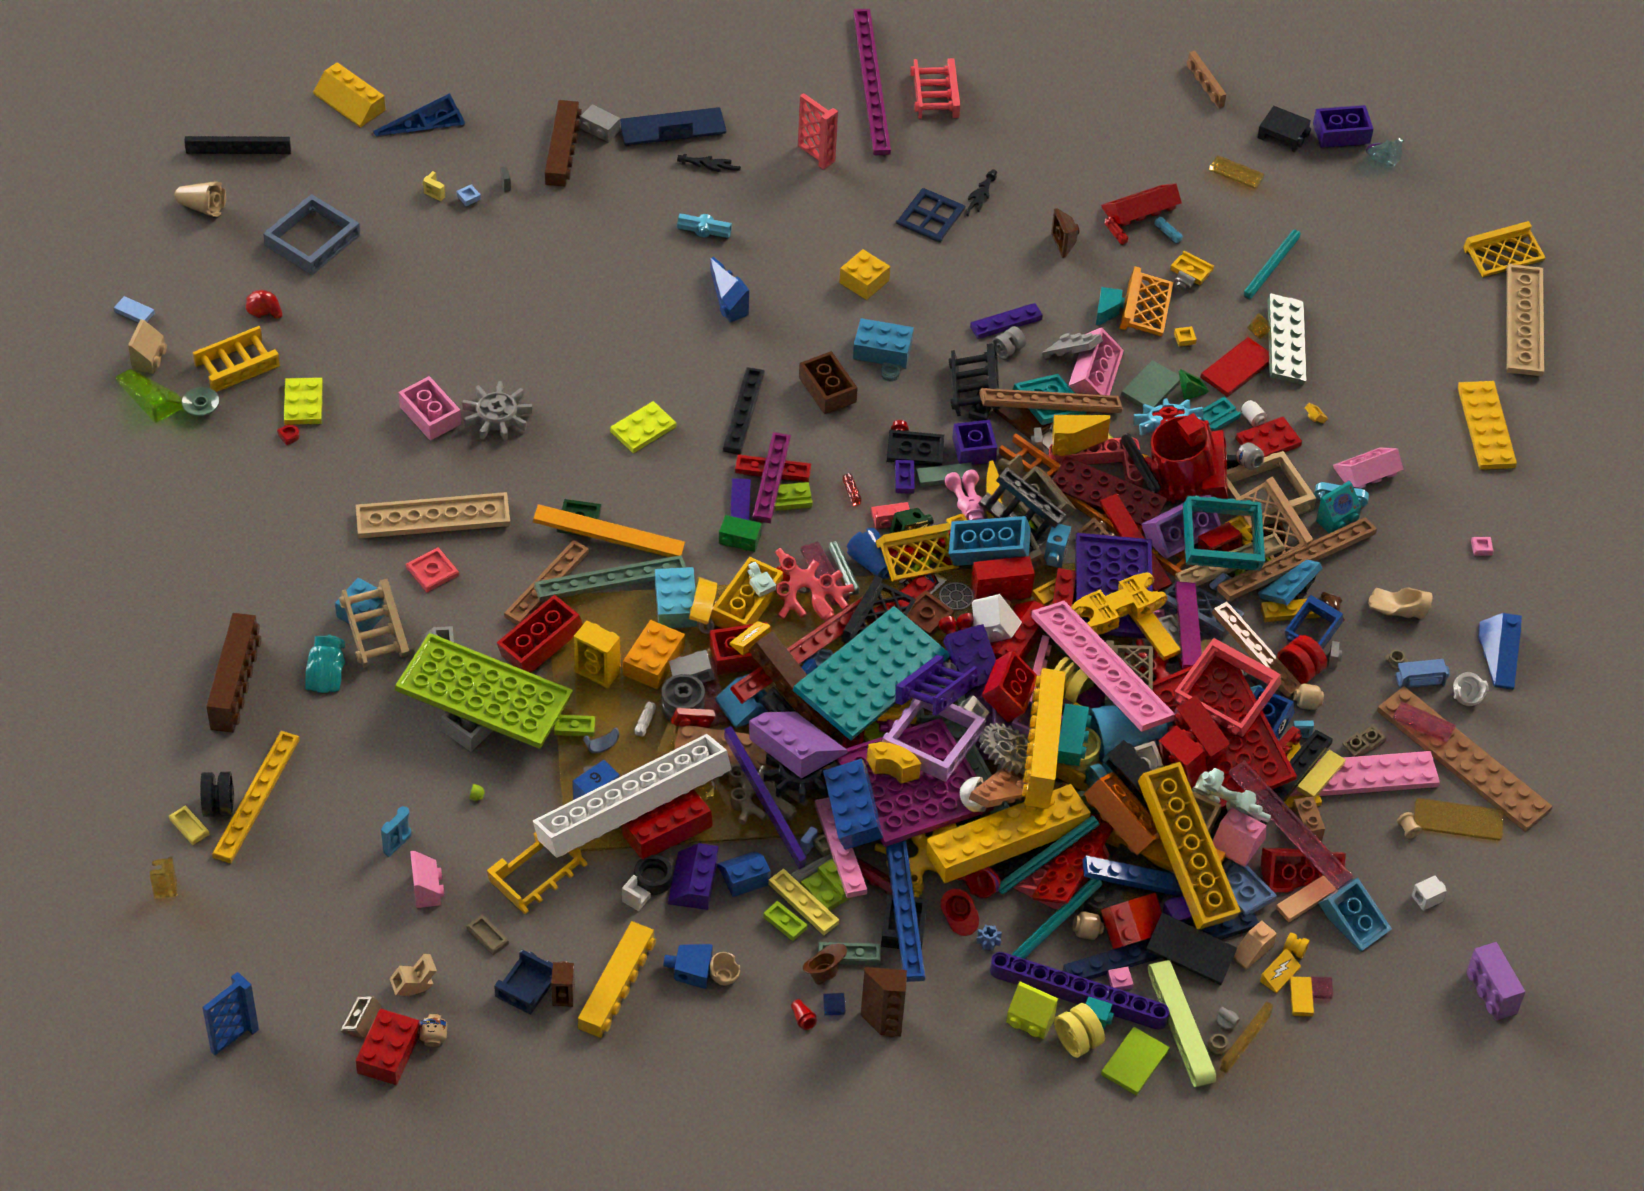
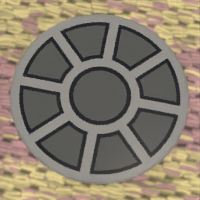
M958 582L945 585L939 593L941 602L955 610L968 607L974 599L972 590L967 585Z

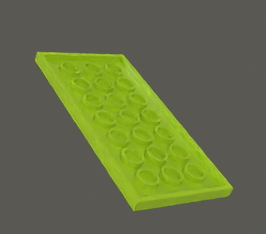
M431 633L427 635L395 685V691L539 749L542 747L573 693V690Z

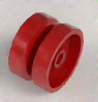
M1299 635L1277 654V658L1300 684L1308 683L1327 666V658L1323 649L1314 639L1306 635Z

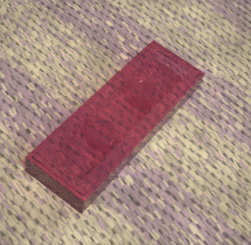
M1402 701L1393 716L1394 720L1446 743L1456 726Z

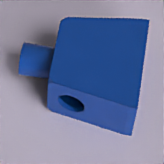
M679 945L677 956L665 955L663 967L675 968L674 979L676 981L707 989L713 945Z

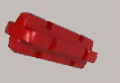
M1111 216L1106 218L1104 224L1109 228L1114 237L1118 239V242L1121 245L1128 243L1129 237Z

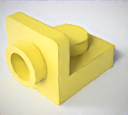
M432 171L423 180L424 194L442 201L445 198V185L437 181L436 172Z

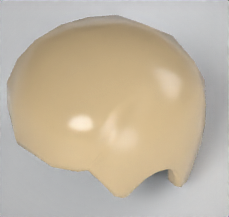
M719 952L711 959L709 974L719 985H730L739 978L740 965H737L733 954Z

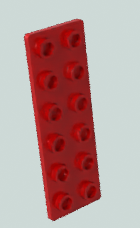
M1090 813V817L1094 816L1099 822L1098 827L1057 855L1033 893V900L1067 904L1079 884L1082 883L1084 886L1091 879L1084 877L1083 858L1091 856L1108 860L1103 846L1112 833L1113 827L1108 822H1105L1100 817V814Z

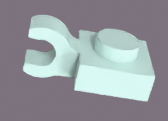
M756 562L748 564L750 568L748 573L752 577L750 585L759 597L776 590V584L767 572L761 573Z

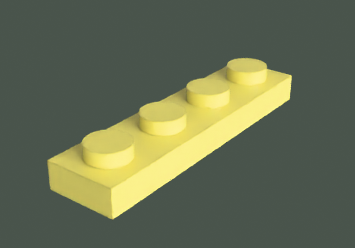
M784 868L768 880V884L821 934L826 935L839 925V919Z

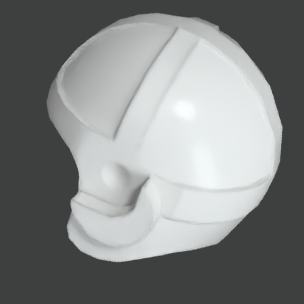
M1472 672L1462 673L1454 681L1453 697L1462 705H1477L1484 699L1489 690L1487 681H1482L1478 675Z
M982 777L969 778L960 788L961 801L969 811L984 812L986 810V807L969 800L971 792L983 783Z

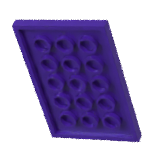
M1076 533L1075 602L1098 590H1101L1107 596L1118 591L1119 581L1141 573L1152 574V539ZM1152 585L1147 588L1148 591L1153 592ZM1129 614L1119 618L1118 628L1101 634L1146 638ZM1081 617L1086 623L1090 621L1088 617Z

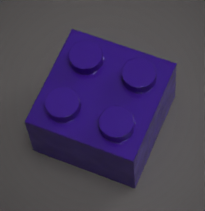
M990 420L954 424L952 439L959 464L971 463L974 465L989 463V461L996 462L997 444Z

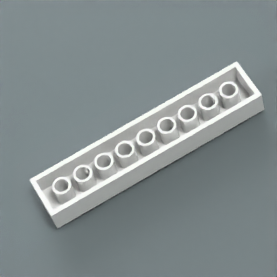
M708 734L693 740L533 820L538 841L556 858L563 856L567 852L581 847L585 843L599 838L603 834L617 829L621 825L635 820L639 816L653 811L674 798L686 794L690 790L730 771L731 766L727 750Z

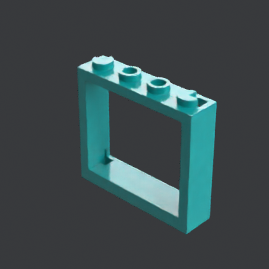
M1196 495L1187 496L1183 504L1186 565L1260 571L1265 563L1261 502L1242 501L1233 498L1218 499L1216 497L1207 498ZM1192 511L1251 516L1253 554L1194 549Z

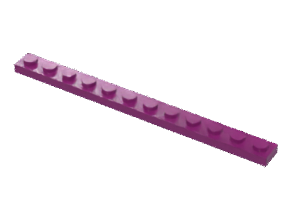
M854 9L853 16L873 155H891L870 9Z

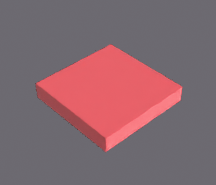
M439 547L406 564L407 570L426 593L459 576V571Z

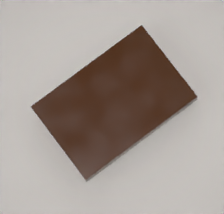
M1000 407L1001 409L993 410L1030 440L1031 436H1034V428L1041 427L1043 433L1053 426V422L1041 425L1028 408Z

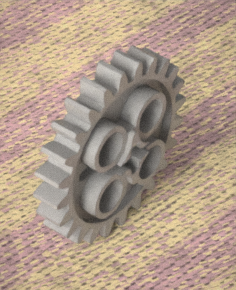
M990 723L989 726H986L979 736V742L982 743L980 747L985 749L984 753L990 755L988 759H994L995 765L1000 764L1001 769L1007 768L1009 773L1013 770L1016 775L1019 772L1024 775L1025 770H1028L1025 769L1026 757L1030 756L1026 755L1029 742L1028 739L1024 738L1025 734H1019L1018 729L1012 730L1010 725L1006 728L1003 723L1001 726L998 723L994 725Z

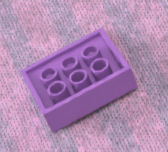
M765 712L749 721L750 740L800 778L807 776L847 753V749L796 712Z

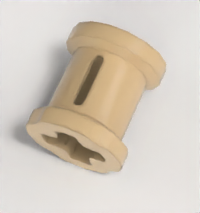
M1406 812L1397 818L1398 825L1402 826L1405 831L1404 835L1408 839L1416 837L1422 831V828L1414 821L1412 812Z

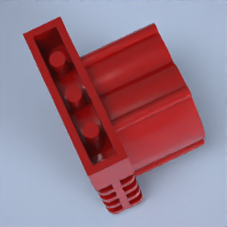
M1178 416L1167 421L1161 420V424L1156 428L1151 438L1152 459H1154V462L1151 463L1152 472L1156 473L1155 477L1161 485V491L1156 494L1166 497L1167 501H1171L1172 504H1175L1176 500L1180 499L1185 502L1187 496L1211 495V497L1218 499H1227V450L1224 431H1211L1209 421L1200 420L1205 426L1208 439L1191 447L1180 434L1177 421L1187 416Z

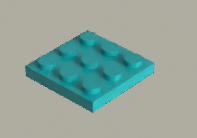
M1059 374L1015 383L1013 386V390L1074 393ZM1028 408L1041 425L1052 423L1054 415H1086L1087 411Z

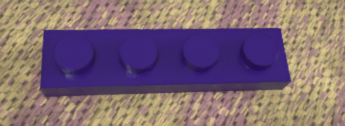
M1032 303L970 323V328L976 338L981 339L1004 332L1014 326L1020 327L1040 321L1043 318V314L1036 303Z

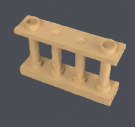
M388 579L380 580L379 587L376 590L349 597L346 589L342 590V597H339L341 608L346 610L358 650L355 652L358 663H362L363 668L367 667L368 658L394 651L396 653L399 652L401 658L409 655V648ZM376 597L383 598L385 605H382V608L353 615L350 604ZM382 615L388 616L390 621L388 626L359 633L356 622ZM388 633L390 635L394 634L395 641L393 644L364 651L362 640Z

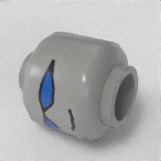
M1245 443L1238 448L1236 459L1245 468L1254 470L1263 464L1264 453L1253 443Z

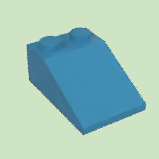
M1359 878L1345 883L1318 903L1327 918L1360 951L1392 930Z

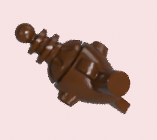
M1326 592L1321 593L1322 602L1338 611L1340 610L1341 597Z

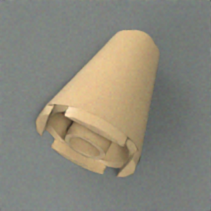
M216 181L180 186L174 195L178 204L211 217L221 215L222 212L219 211L226 204V190L221 187V182Z

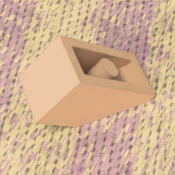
M1260 921L1240 942L1233 959L1247 970L1274 947L1277 933L1266 923Z

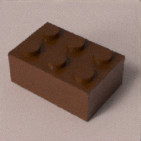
M832 351L799 363V379L824 415L857 402L858 387Z

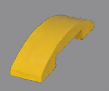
M698 577L689 619L707 625L714 604L717 583Z

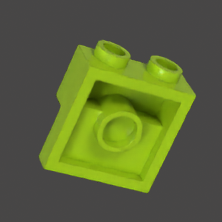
M833 858L820 865L818 872L801 881V885L829 911L851 899L846 897Z

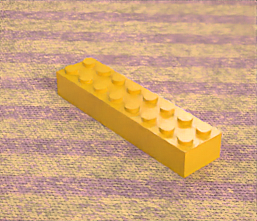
M1042 668L1041 675L1036 676L1035 687H1038V689L1035 688L1032 695V702L1034 703L1031 706L1030 715L1032 716L1029 723L1031 730H1029L1028 742L1030 743H1028L1026 755L1030 756L1026 757L1025 769L1028 770H1025L1023 782L1027 783V785L1024 784L1022 796L1025 797V805L1049 809L1056 777L1066 673L1064 671Z
M1181 762L1143 773L1138 780L1139 786L1196 928L1201 930L1235 919L1241 912Z
M1072 784L1053 790L1049 809L1027 806L1025 802L928 838L926 855L943 882L948 883L1062 838L1090 817V811Z

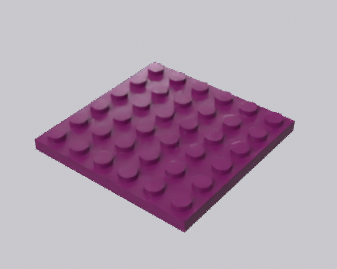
M942 718L905 729L897 739L941 761L946 759L957 744ZM883 737L847 748V753L835 760L837 766L859 759L863 760L869 773L883 838L880 840L884 847L994 810L993 806L986 808L984 812H972L962 803L960 798L962 784L969 778L977 777L966 757L963 758L946 782L920 770L919 779L901 784L891 775L883 773L874 774L866 760L868 744L882 742Z

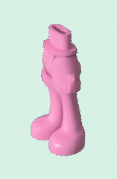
M975 470L966 471L962 477V483L958 473L952 472L945 477L946 487L957 496V507L962 511L967 520L984 519L985 515L983 507L978 504L982 498L975 492V486L979 481V475ZM962 485L969 497L965 496L962 490Z

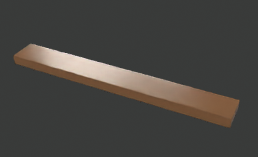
M981 388L979 392L983 406L1121 413L1123 410L1119 396L987 388Z

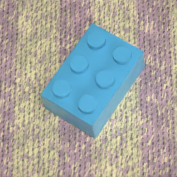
M694 568L655 569L658 623L669 628L697 627V621L689 619L696 592Z

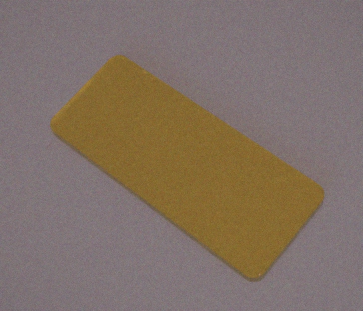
M1417 798L1415 801L1414 821L1422 830L1496 841L1502 839L1503 811L1500 809Z

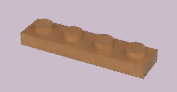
M1196 51L1189 52L1187 60L1188 69L1193 72L1196 80L1201 83L1204 91L1210 96L1211 101L1218 108L1224 107L1226 100L1225 91Z

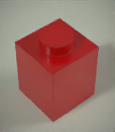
M1194 413L1177 421L1180 434L1191 447L1208 439L1205 426Z

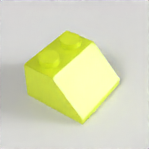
M1019 982L1007 1012L1006 1023L1010 1024L1013 1028L1028 1032L1033 1037L1045 1039L1055 1020L1058 998Z

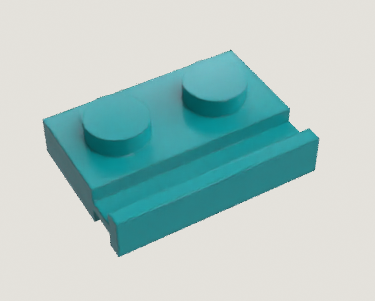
M1222 397L1203 408L1204 418H1202V421L1208 420L1211 431H1218L1239 419L1241 412H1238L1228 399Z

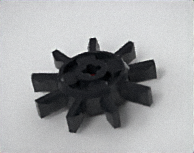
M767 753L766 764L778 769L763 771V782L780 780L781 783L776 787V796L778 798L788 789L798 791L800 803L805 802L806 791L812 789L826 797L828 796L827 785L822 782V780H825L823 770H826L824 767L833 764L834 761L800 778Z

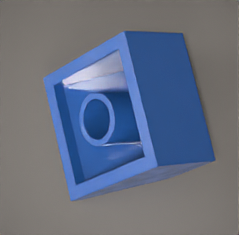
M756 851L717 863L732 897L769 885L768 880L771 878V870L764 856Z

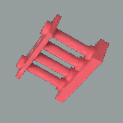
M954 58L947 60V66L918 68V60L914 59V65L910 67V75L914 76L916 93L914 109L915 112H918V119H922L923 110L952 111V118H959L960 99ZM944 74L947 77L946 79H920L919 75ZM921 86H946L949 89L947 91H921ZM922 98H947L950 101L948 103H922Z

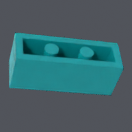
M1065 703L1057 763L1080 766L1081 759H1085L1087 747H1083V743H1088L1089 731L1085 730L1086 727H1090L1092 718L1091 715H1088L1089 707Z

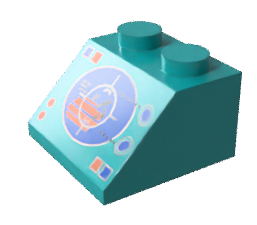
M1350 481L1321 497L1316 522L1329 534L1350 523L1356 522L1360 517L1361 505Z

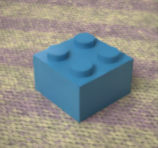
M357 578L346 591L349 597L376 590L377 587ZM376 597L350 605L353 615L382 608V605L385 604L383 598ZM338 599L335 602L336 617L350 624L346 610L341 608ZM385 615L356 622L357 628L363 632L372 630Z

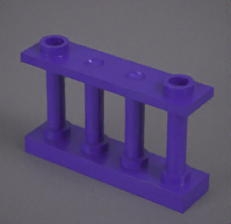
M936 655L896 685L895 703L903 705L911 698L933 705V715L937 716L977 685L979 680L977 675L978 667L974 666L966 673L945 668L943 665L944 657ZM945 675L957 680L953 681L940 676ZM931 683H935V684H939V685L945 686L946 688L943 689V688H940V687H937V686H933V685H930V684H931ZM923 690V691H926V692H929V693H932V694H936V695L933 697V696H930V695L921 693L920 691Z

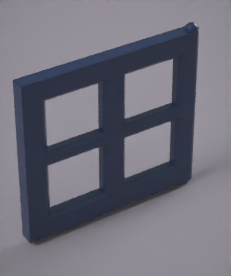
M922 188L899 219L896 220V224L942 242L943 237L965 210L966 206ZM924 197L937 201V204L931 211L918 206ZM942 204L955 209L949 218L936 214ZM913 212L926 216L920 226L907 221ZM931 219L944 224L938 233L925 229V226Z

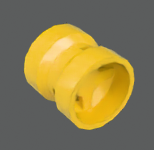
M1290 932L1283 951L1285 949L1290 951V953L1293 951L1296 957L1302 959L1307 951L1310 940L1306 938L1297 939V934Z

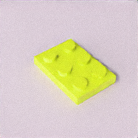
M285 378L284 425L322 424V378Z
M652 401L612 425L610 432L634 454L675 429L676 422Z

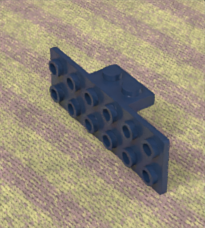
M720 107L620 119V128L625 145L726 134V127Z

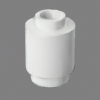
M1250 400L1243 404L1241 408L1242 414L1253 427L1266 422L1267 414L1256 402Z

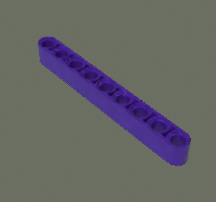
M996 952L992 956L990 973L997 979L1016 985L1022 982L1051 996L1075 1004H1086L1089 996L1111 1003V1012L1114 1013L1115 1017L1157 1030L1163 1029L1167 1025L1169 1008L1161 1002L1004 952Z

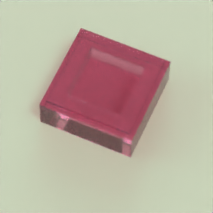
M1311 977L1313 998L1332 999V977Z

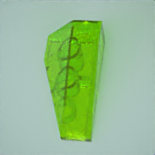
M132 369L115 376V380L155 423L183 409L182 398L176 392Z

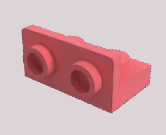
M908 502L871 507L875 529L891 527L894 513L910 509Z

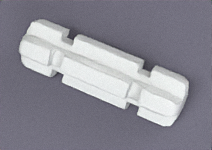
M646 703L645 710H643L639 718V724L635 727V735L641 737L645 735L646 729L652 720V715L656 711L655 703Z

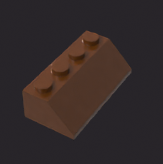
M864 968L861 1016L880 1035L888 1037L901 1036L907 970Z

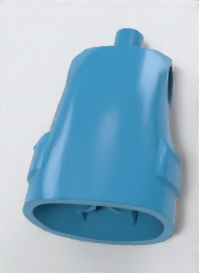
M1115 705L1091 708L1088 711V715L1092 716L1089 728L1094 730L1101 740L1099 759L1102 763L1104 757L1123 740L1130 743L1133 747L1155 741L1156 746H1158L1159 740L1169 732L1168 727L1174 726L1171 721L1141 732Z

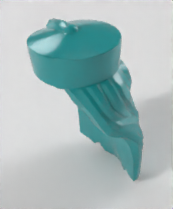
M330 634L328 636H315L314 646L310 649L305 671V689L307 691L328 693L329 691L335 692L340 690L341 671L345 665L342 648H345V641Z

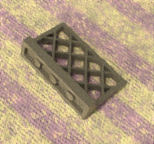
M1106 640V644L1117 655L1118 652L1129 654L1124 659L1120 658L1153 691V646L1114 645V641ZM1139 653H1149L1144 659L1138 656ZM1134 658L1139 663L1132 666L1128 661ZM1144 666L1148 671L1142 674L1137 669ZM1105 694V706L1115 705Z

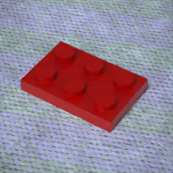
M1284 416L1239 432L1235 437L1241 446L1245 443H1253L1263 451L1264 457L1282 451L1287 452L1302 445V440Z

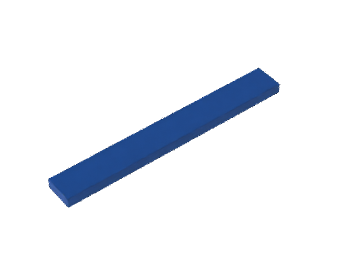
M906 840L886 846L902 970H907L906 982L925 981Z

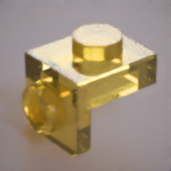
M1260 313L1252 319L1247 327L1259 339L1271 329L1268 321Z

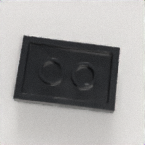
M889 430L886 462L895 463V460H914V465L942 466L945 434Z

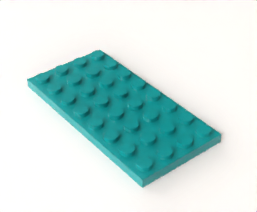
M893 606L794 685L793 691L848 739L853 740L896 704L895 689L898 683L936 655L944 657V662L950 659V655L945 648Z

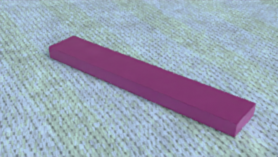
M772 433L752 521L771 524L791 441V435Z
M1176 581L1182 669L1193 666L1202 654L1196 584Z

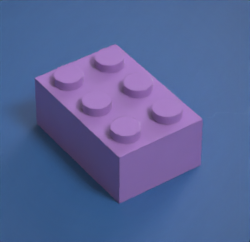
M1497 942L1475 948L1467 969V976L1475 984L1479 997H1482L1486 1003L1488 1013L1492 1014L1495 1021L1518 1014L1525 990Z

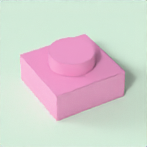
M1128 967L1108 970L1107 975L1111 987L1120 990L1133 989L1134 984Z

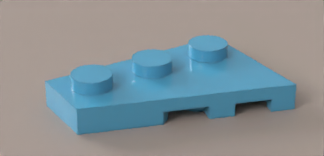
M1305 560L1258 592L1261 599L1288 605L1323 568L1320 562Z

